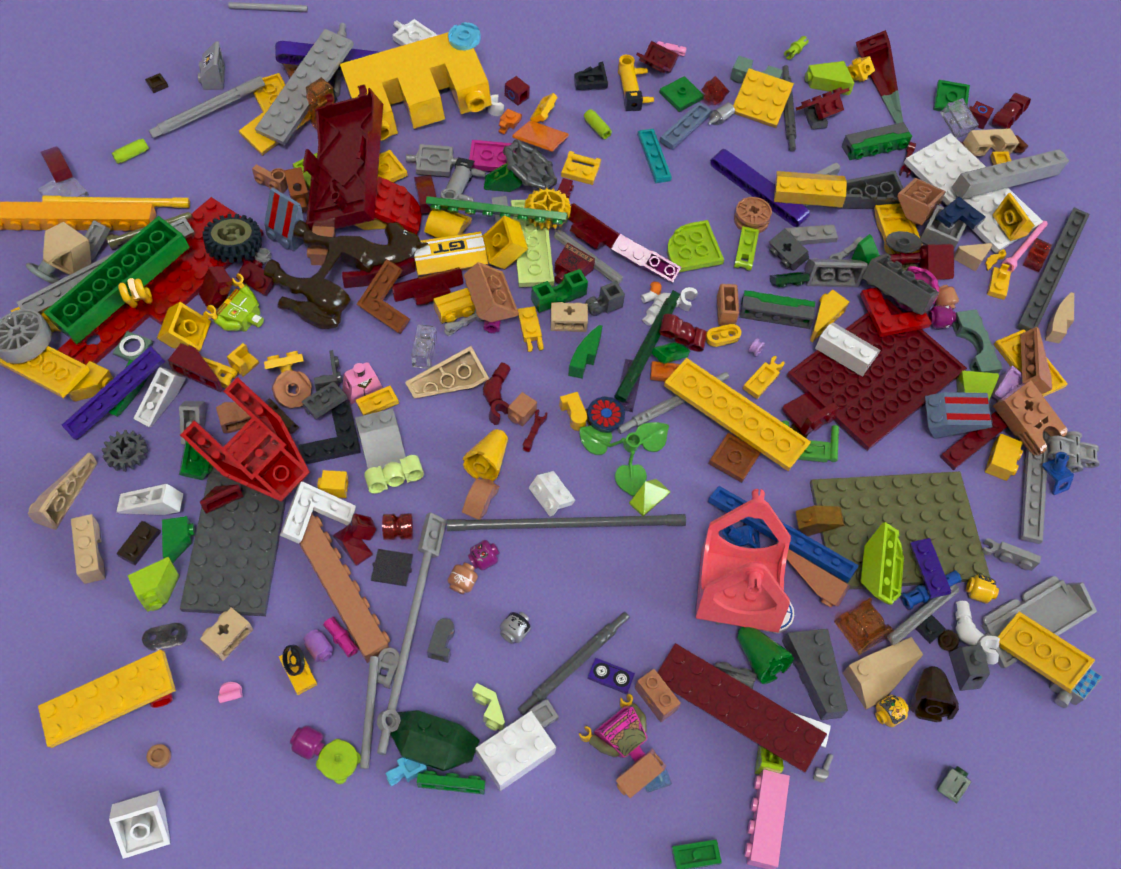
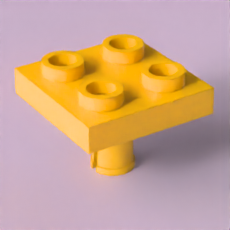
M293 351L286 353L287 357L280 358L279 355L267 357L268 361L264 362L265 369L278 367L281 373L287 370L292 371L291 366L293 363L304 361L303 354Z

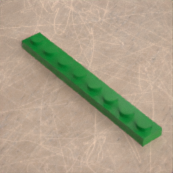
M426 197V204L431 210L441 211V208H444L453 213H458V210L465 211L466 214L475 215L478 212L487 217H493V214L500 215V218L505 215L509 218L510 216L517 217L521 221H528V218L535 219V222L545 223V220L552 221V224L556 225L567 223L568 215L565 212Z

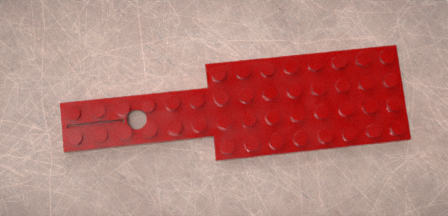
M210 197L192 213V218L187 220L194 231V235L186 238L190 248L144 286L150 289L152 303L147 304L140 300L137 301L138 305L135 308L130 307L127 303L123 304L78 344L69 339L57 351L85 365L89 361L97 364L120 343L127 331L132 333L149 317L162 325L168 308L179 302L187 305L199 294L209 267L223 266L224 269H227L232 264L229 262V259L224 263L221 259L217 261L215 257L211 258L209 253L207 254L203 240V231L205 226L208 227V222L213 223L214 218L220 220L219 216L222 215L224 218H228L227 214L235 217L237 213ZM260 229V233H261V237H262V236L264 235V233H263V230ZM91 336H99L101 339L97 345H87L86 343Z

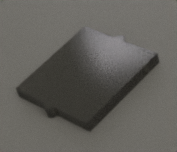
M378 549L376 560L372 564L374 568L371 581L407 586L409 573L412 572L413 554Z

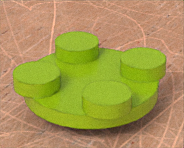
M334 739L321 750L316 761V767L328 779L334 780L337 784H343L353 774L357 765L360 764L361 755L356 752L350 743Z

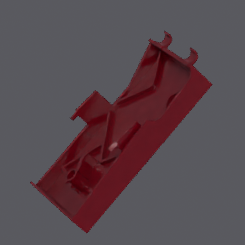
M365 84L358 86L359 95L356 98L334 103V96L331 93L325 95L327 99L325 106L315 108L318 135L317 158L309 149H306L303 160V173L307 171L311 175L306 220L311 231L313 226H326L338 229L374 221L384 104L370 88H368L367 94Z

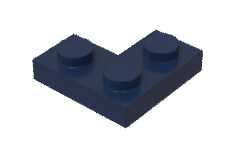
M960 197L956 198L936 216V219L948 228L958 220H961L973 230L986 218V216Z

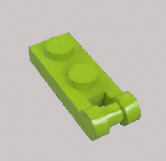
M742 227L734 268L743 267L751 271L759 235L758 229Z

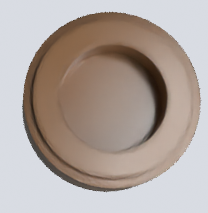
M163 744L154 745L147 752V762L154 768H163L170 762L171 752Z

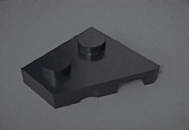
M603 61L599 62L598 66L594 68L590 66L584 71L574 74L576 90L608 88Z

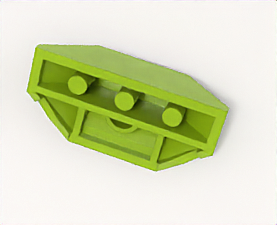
M884 522L864 546L861 583L876 598L891 605L901 596L904 556L902 545L898 538L900 536L899 530Z

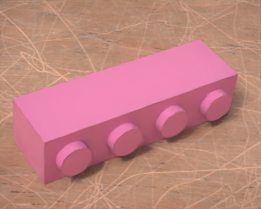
M763 769L759 776L756 775L754 789H757L756 798L753 797L751 803V811L754 812L753 820L749 821L747 833L751 834L750 843H746L744 851L748 865L764 869H776L778 867L789 775Z

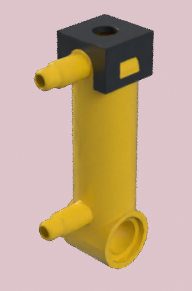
M627 54L620 56L618 74L621 77L625 97V111H641L642 103L654 102V97L642 96L636 77L637 74L648 73V69L635 68L634 57Z

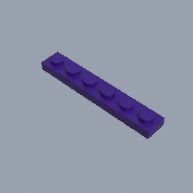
M150 346L62 424L63 428L73 439L78 440L159 368L165 360Z

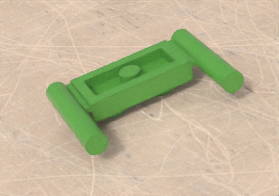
M782 421L784 424L789 426L788 421ZM831 426V443L809 440L811 441L810 445L798 459L837 462L839 426Z

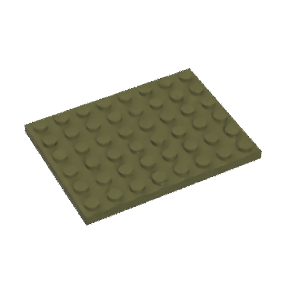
M960 471L813 479L810 481L814 505L837 506L841 508L845 526L821 532L820 534L824 546L859 565L857 571L849 583H847L851 586L849 590L866 589L861 583L864 546L884 522L899 530L900 536L898 538L902 545L904 556L902 586L925 585L911 551L910 542L930 538L945 575L956 570L961 576V582H968L970 577H974L977 574L991 578Z

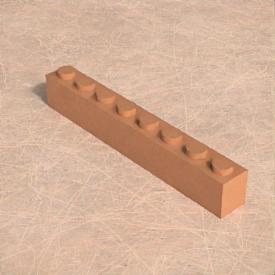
M311 513L303 539L299 545L366 663H368L371 656L378 657L383 649L389 648L388 643L390 639L385 631H380L378 627L380 622L375 613L370 614L368 610L370 605L366 597L361 598L359 595L360 587L356 580L351 581L349 577L351 572L348 566L341 564L339 560L341 555L336 547L332 548L330 545L332 540L328 532L323 533L320 528L323 526L318 516L314 517Z

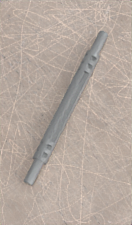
M724 372L716 376V378L724 381L729 378V374ZM675 395L633 416L632 420L622 424L617 430L621 434L635 426L639 427L686 401Z

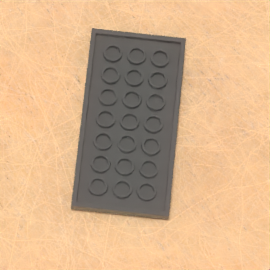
M212 466L211 472L208 474L204 497L215 486L236 484L239 485L243 497L206 514L201 507L180 605L182 612L222 614L233 608L240 615L266 617L286 498L282 502L223 476Z

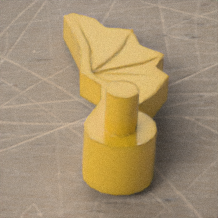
M1005 249L987 258L985 263L987 271L997 263L998 259H1005Z

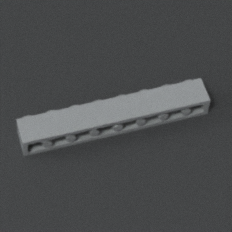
M1058 149L961 173L953 184L952 189L958 197L965 199L1059 175L1069 160L1064 152Z

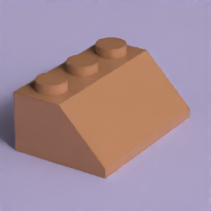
M914 178L898 193L897 197L906 218L914 224L923 225L933 215L937 205L940 206L946 191Z
M477 262L464 274L466 286L476 308V314L480 319L495 322L515 317L519 314L502 271Z

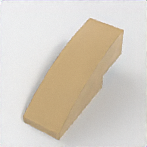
M1071 292L1065 297L1052 315L1046 330L1045 341L1060 343L1067 334L1068 328L1074 322V293Z

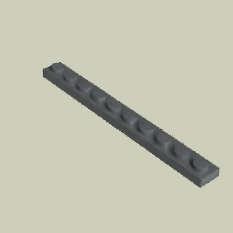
M1075 207L1072 209L1017 328L1028 331L1039 326L1090 214Z

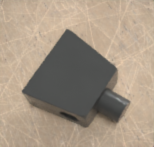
M981 645L965 646L949 652L959 690L980 689L990 675L986 660L987 655L983 651V647Z

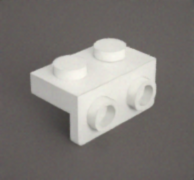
M554 471L537 475L529 486L530 491L550 517L554 516L558 509L571 506L575 502L569 490Z

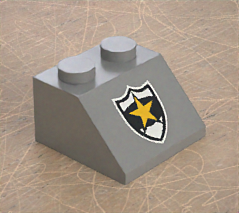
M215 41L202 54V61H199L201 72L198 73V81L202 83L203 90H223L225 63L219 41Z

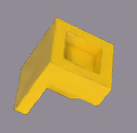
M244 343L227 356L230 367L234 368L242 377L259 364V361L248 352L247 346Z

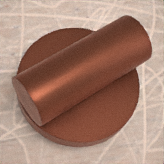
M1015 135L1019 144L1014 149V152H1025L1028 145L1018 135Z

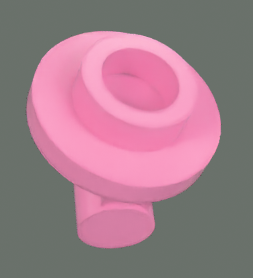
M236 682L224 683L219 690V702L224 703L241 698L243 696L242 687Z

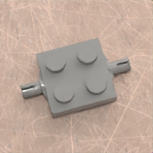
M420 144L416 155L406 154V161L416 162V174L450 177L451 168L458 159L453 158V147Z

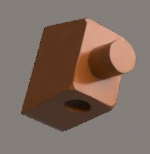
M302 168L284 170L290 198L301 204L302 213L308 211L309 195Z

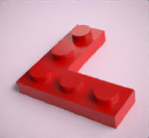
M878 287L862 290L860 293L879 337L929 328L932 324L927 313L921 315L912 311L891 315Z

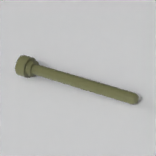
M186 212L165 221L171 224L183 217L188 220L192 218V214ZM143 228L119 236L118 234L108 235L106 238L112 250L118 248L119 245H122V242L130 240Z

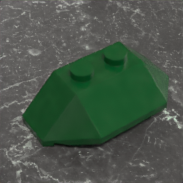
M419 710L398 712L401 722L398 729L391 732L390 735L401 757L441 771L473 761L476 747L479 745L480 740L460 724Z

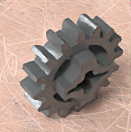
M124 430L123 434L117 431L116 437L110 435L111 441H105L104 445L106 448H102L103 458L108 466H113L116 471L121 467L123 472L126 471L127 467L133 470L135 464L140 466L139 460H145L144 453H148L147 443L141 434L136 435L135 431L129 434L127 430Z

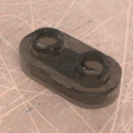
M180 623L153 627L144 632L142 642L151 651L178 646L187 639V630ZM178 630L176 635H171L173 631ZM156 635L154 640H150L151 636Z

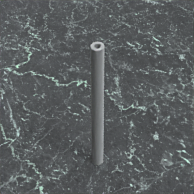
M229 2V9L308 12L307 5Z
M371 656L369 664L360 761L361 769H369L379 661L377 656Z

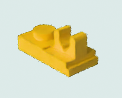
M1002 263L1000 268L993 267L987 295L1002 300L1006 298L1011 272L1007 270L1010 265Z

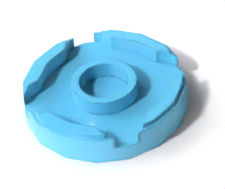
M463 22L459 26L457 24L449 30L448 38L453 48L465 51L476 47L480 43L481 34L476 25Z

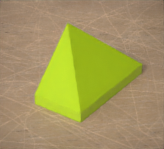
M657 479L645 481L629 504L641 516H645L671 491Z

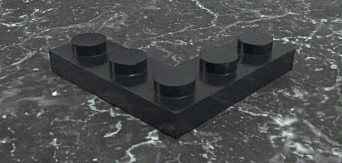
M349 401L342 402L331 409L337 437L298 445L299 452L306 464L360 453Z

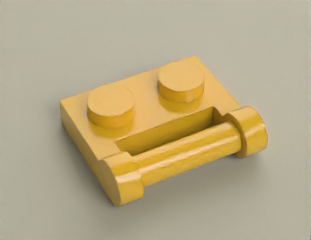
M569 151L561 177L593 185L602 159H593ZM574 160V161L586 163V164H589V165H593L594 167L582 165V164L575 163V162H572V161Z

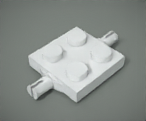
M415 19L405 25L401 24L398 20L393 24L394 27L399 29L392 35L393 40L401 46L437 36L436 33Z

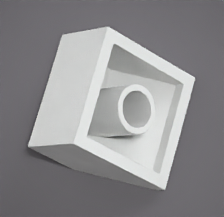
M159 790L112 804L109 821L123 859L170 844L166 811Z

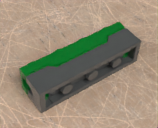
M902 122L845 135L841 147L849 160L861 159L867 156L907 148L912 135L905 123Z
M744 290L739 318L810 329L814 321L815 301Z

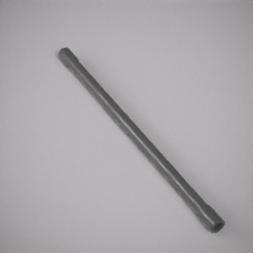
M685 514L486 520L447 519V531L658 525L686 526Z

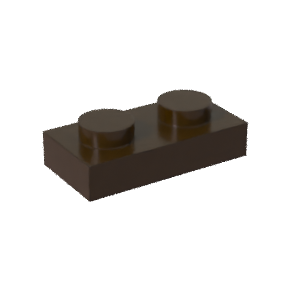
M141 521L116 554L118 557L136 566L160 534L159 529Z

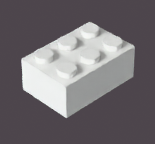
M530 711L477 746L476 756L499 791H502L553 756L556 746L532 711Z

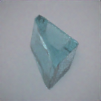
M665 768L662 773L645 786L648 793L672 784L667 769Z

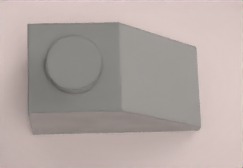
M185 401L179 406L180 434L194 420L205 427V401ZM181 437V444H185V439Z

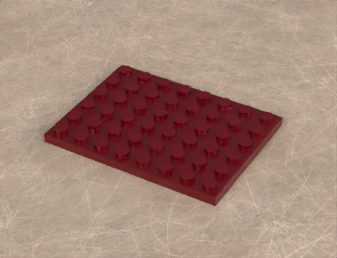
M887 298L884 299L891 315L903 313ZM867 312L845 329L881 350L863 377L819 350L791 369L787 377L804 393H808L823 408L835 402L839 409L835 414L836 418L834 421L868 451L925 405V396L938 394L957 379L962 371H966L967 368L923 329L879 337L873 321Z

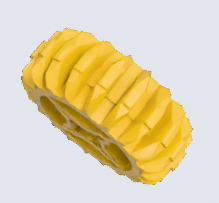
M547 187L545 190L539 188L538 191L534 190L532 194H529L525 201L524 208L547 210L548 207V211L565 212L568 218L570 216L571 206L569 198H566L565 194H561L560 190L555 191L554 188L548 190ZM529 219L530 224L534 223L535 227L540 226L541 230L544 227L548 230L550 227L554 229L557 226L562 227V225L552 224V221L545 220V223L535 222V219Z

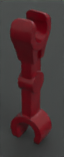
M909 143L906 150V158L913 154L916 143ZM904 164L899 171V175L901 176L902 172H906V177L908 178L911 169Z
M536 410L535 422L531 427L528 437L523 442V451H531L533 440L538 434L539 427L547 420V412H545L543 417L538 416L540 410Z

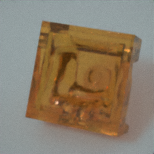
M871 597L850 612L843 613L834 621L858 655L887 639V636L894 631L889 624L885 625L883 617L871 604Z

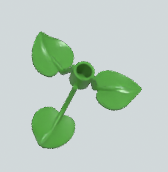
M659 422L644 423L637 428L636 432L629 433L626 439L621 438V440L610 443L612 440L611 432H600L591 425L581 427L579 434L583 446L594 455H603L607 451V446L613 447L623 443L624 449L630 452L628 465L620 466L616 470L615 482L623 491L631 496H635L647 480L646 471L643 466L639 464L632 466L635 451H637L641 444H643L644 449L647 451H660L666 444L669 425Z

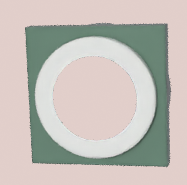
M127 331L113 351V355L121 357L125 361L130 359L134 361L152 345L153 341ZM131 341H140L141 343L140 348L135 352L125 351L124 346Z

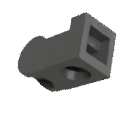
M442 618L436 623L427 650L428 658L446 663L449 662L451 653L447 646L455 632L454 624L450 619Z

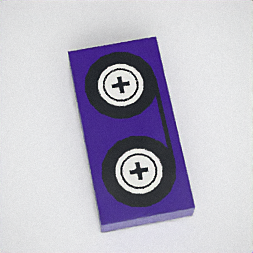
M595 658L588 679L628 694L635 673Z

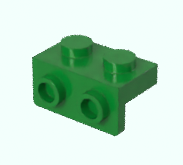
M185 440L179 475L203 481L205 476L210 474L212 465Z

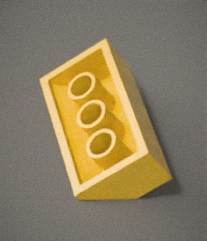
M776 171L774 202L843 207L846 198L847 181L845 176Z

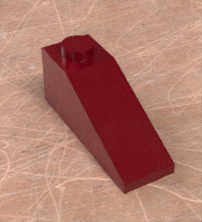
M180 343L168 359L172 371L221 392L223 389L218 377L198 350L191 345L187 346Z

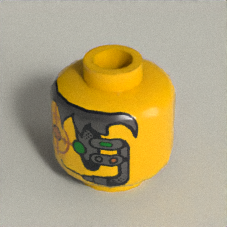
M977 574L969 578L966 592H968L971 599L987 604L992 599L995 600L997 598L999 588L996 587L994 579Z
M890 695L876 704L875 716L879 723L885 724L888 727H895L907 719L909 708L903 698Z

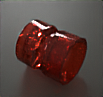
M412 513L400 514L399 517H396L395 514H383V540H395L396 537H399L401 540L412 539Z

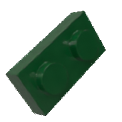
M806 272L770 275V282L775 284L776 287H785L787 283L802 285L805 281H810V276Z

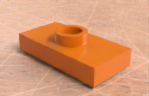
M652 361L650 380L666 381L680 364H664Z

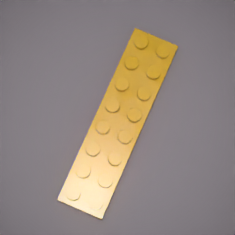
M688 358L664 382V387L787 471L792 468L811 443V441Z

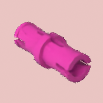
M330 617L324 622L323 626L332 635L334 643L343 649L347 657L353 656L358 652L359 648L349 637V632L340 626L335 617Z

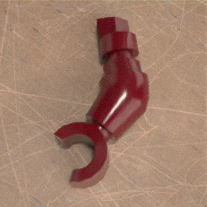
M503 362L500 363L492 377L485 382L483 387V395L491 406L489 420L494 425H498L500 422V414L497 411L508 414V407L510 406L502 400L501 396L502 383L511 370L510 366Z

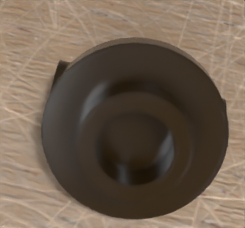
M944 630L938 638L939 646L950 652L958 649V635L953 630Z

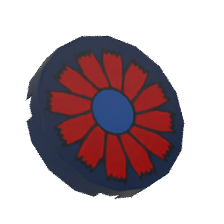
M606 396L599 397L589 405L587 418L594 429L609 433L621 427L625 419V410L618 400Z

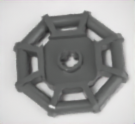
M514 140L511 145L505 146L503 154L506 156L507 168L523 182L524 186L528 185L545 190L546 187L549 188L557 183L552 162L548 161L537 150L536 146H529L521 143L520 140Z

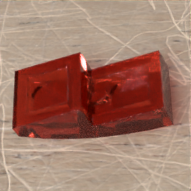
M1036 238L1023 266L1039 272L1051 250L1052 244Z

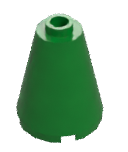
M742 627L738 631L737 640L754 673L757 675V679L762 684L775 681L777 679L776 674L780 671L784 674L794 660L793 655L760 630Z

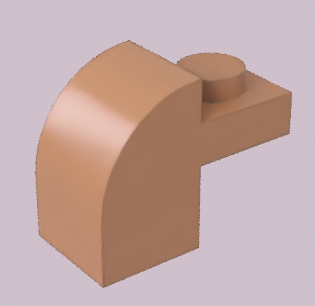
M477 478L469 490L462 513L480 520L487 513L490 501L498 493L500 486L496 485L492 480Z

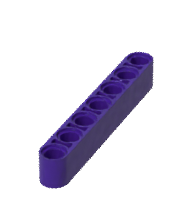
M278 41L275 44L276 61L282 64L300 65L314 44ZM351 49L342 63L379 52Z
M721 149L710 160L715 170L752 197L765 200L769 203L774 213L792 226L799 227L810 216L809 210L803 204L774 202L775 184L728 150Z

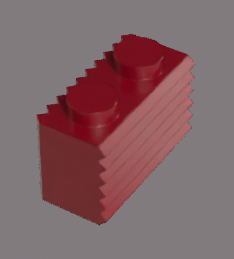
M223 266L208 268L198 295L204 301L205 306L212 305L215 308H219L227 299V294H229L233 281Z

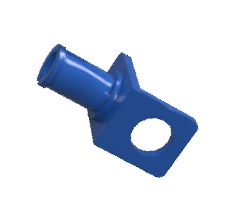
M1058 452L1055 459L1042 464V467L1056 481L1052 491L1053 495L1069 490L1074 474L1066 467L1069 455L1065 452ZM1066 482L1062 488H1059L1061 484Z
M730 525L722 529V534L727 542L739 547L749 545L752 548H760V534L751 526L746 525L734 528Z

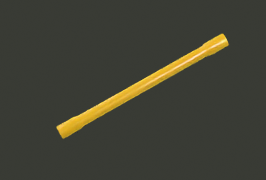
M43 195L42 202L153 203L154 207L190 208V199L182 197L124 198L62 197Z

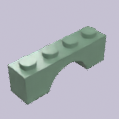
M977 309L956 312V321L952 324L956 337L968 340L977 351V356L969 365L970 370L999 374L1002 370V364L997 358L995 348L990 342L989 334L983 326L982 318L979 316Z

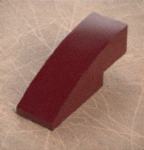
M57 146L41 151L56 183L73 177Z
M431 175L414 177L421 214L430 213L432 210L426 204V197H436Z

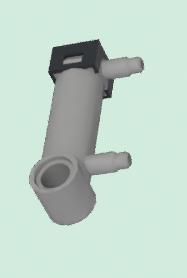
M458 157L455 163V170L446 188L441 191V198L473 202V197L463 195L462 193L473 175L485 177L486 172L474 169L475 161ZM441 208V210L449 212L448 209Z

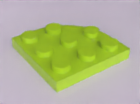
M708 220L685 224L676 229L669 239L667 246L668 260L682 267L679 272L724 263L723 255Z

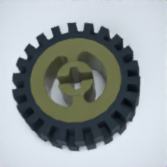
M227 214L228 218H224L222 215L219 216L220 220L214 218L213 223L208 222V227H204L203 240L207 254L209 253L211 258L215 257L217 261L221 259L222 262L226 263L227 259H229L230 263H234V259H237L238 262H242L241 258L244 257L245 260H248L249 255L255 256V252L258 253L260 251L259 248L262 246L259 225L251 217L247 219L246 215H242L241 218L239 214H235V217Z

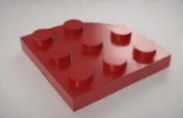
M378 176L374 218L386 223L397 222L408 231L417 235L422 217L418 202L404 186Z

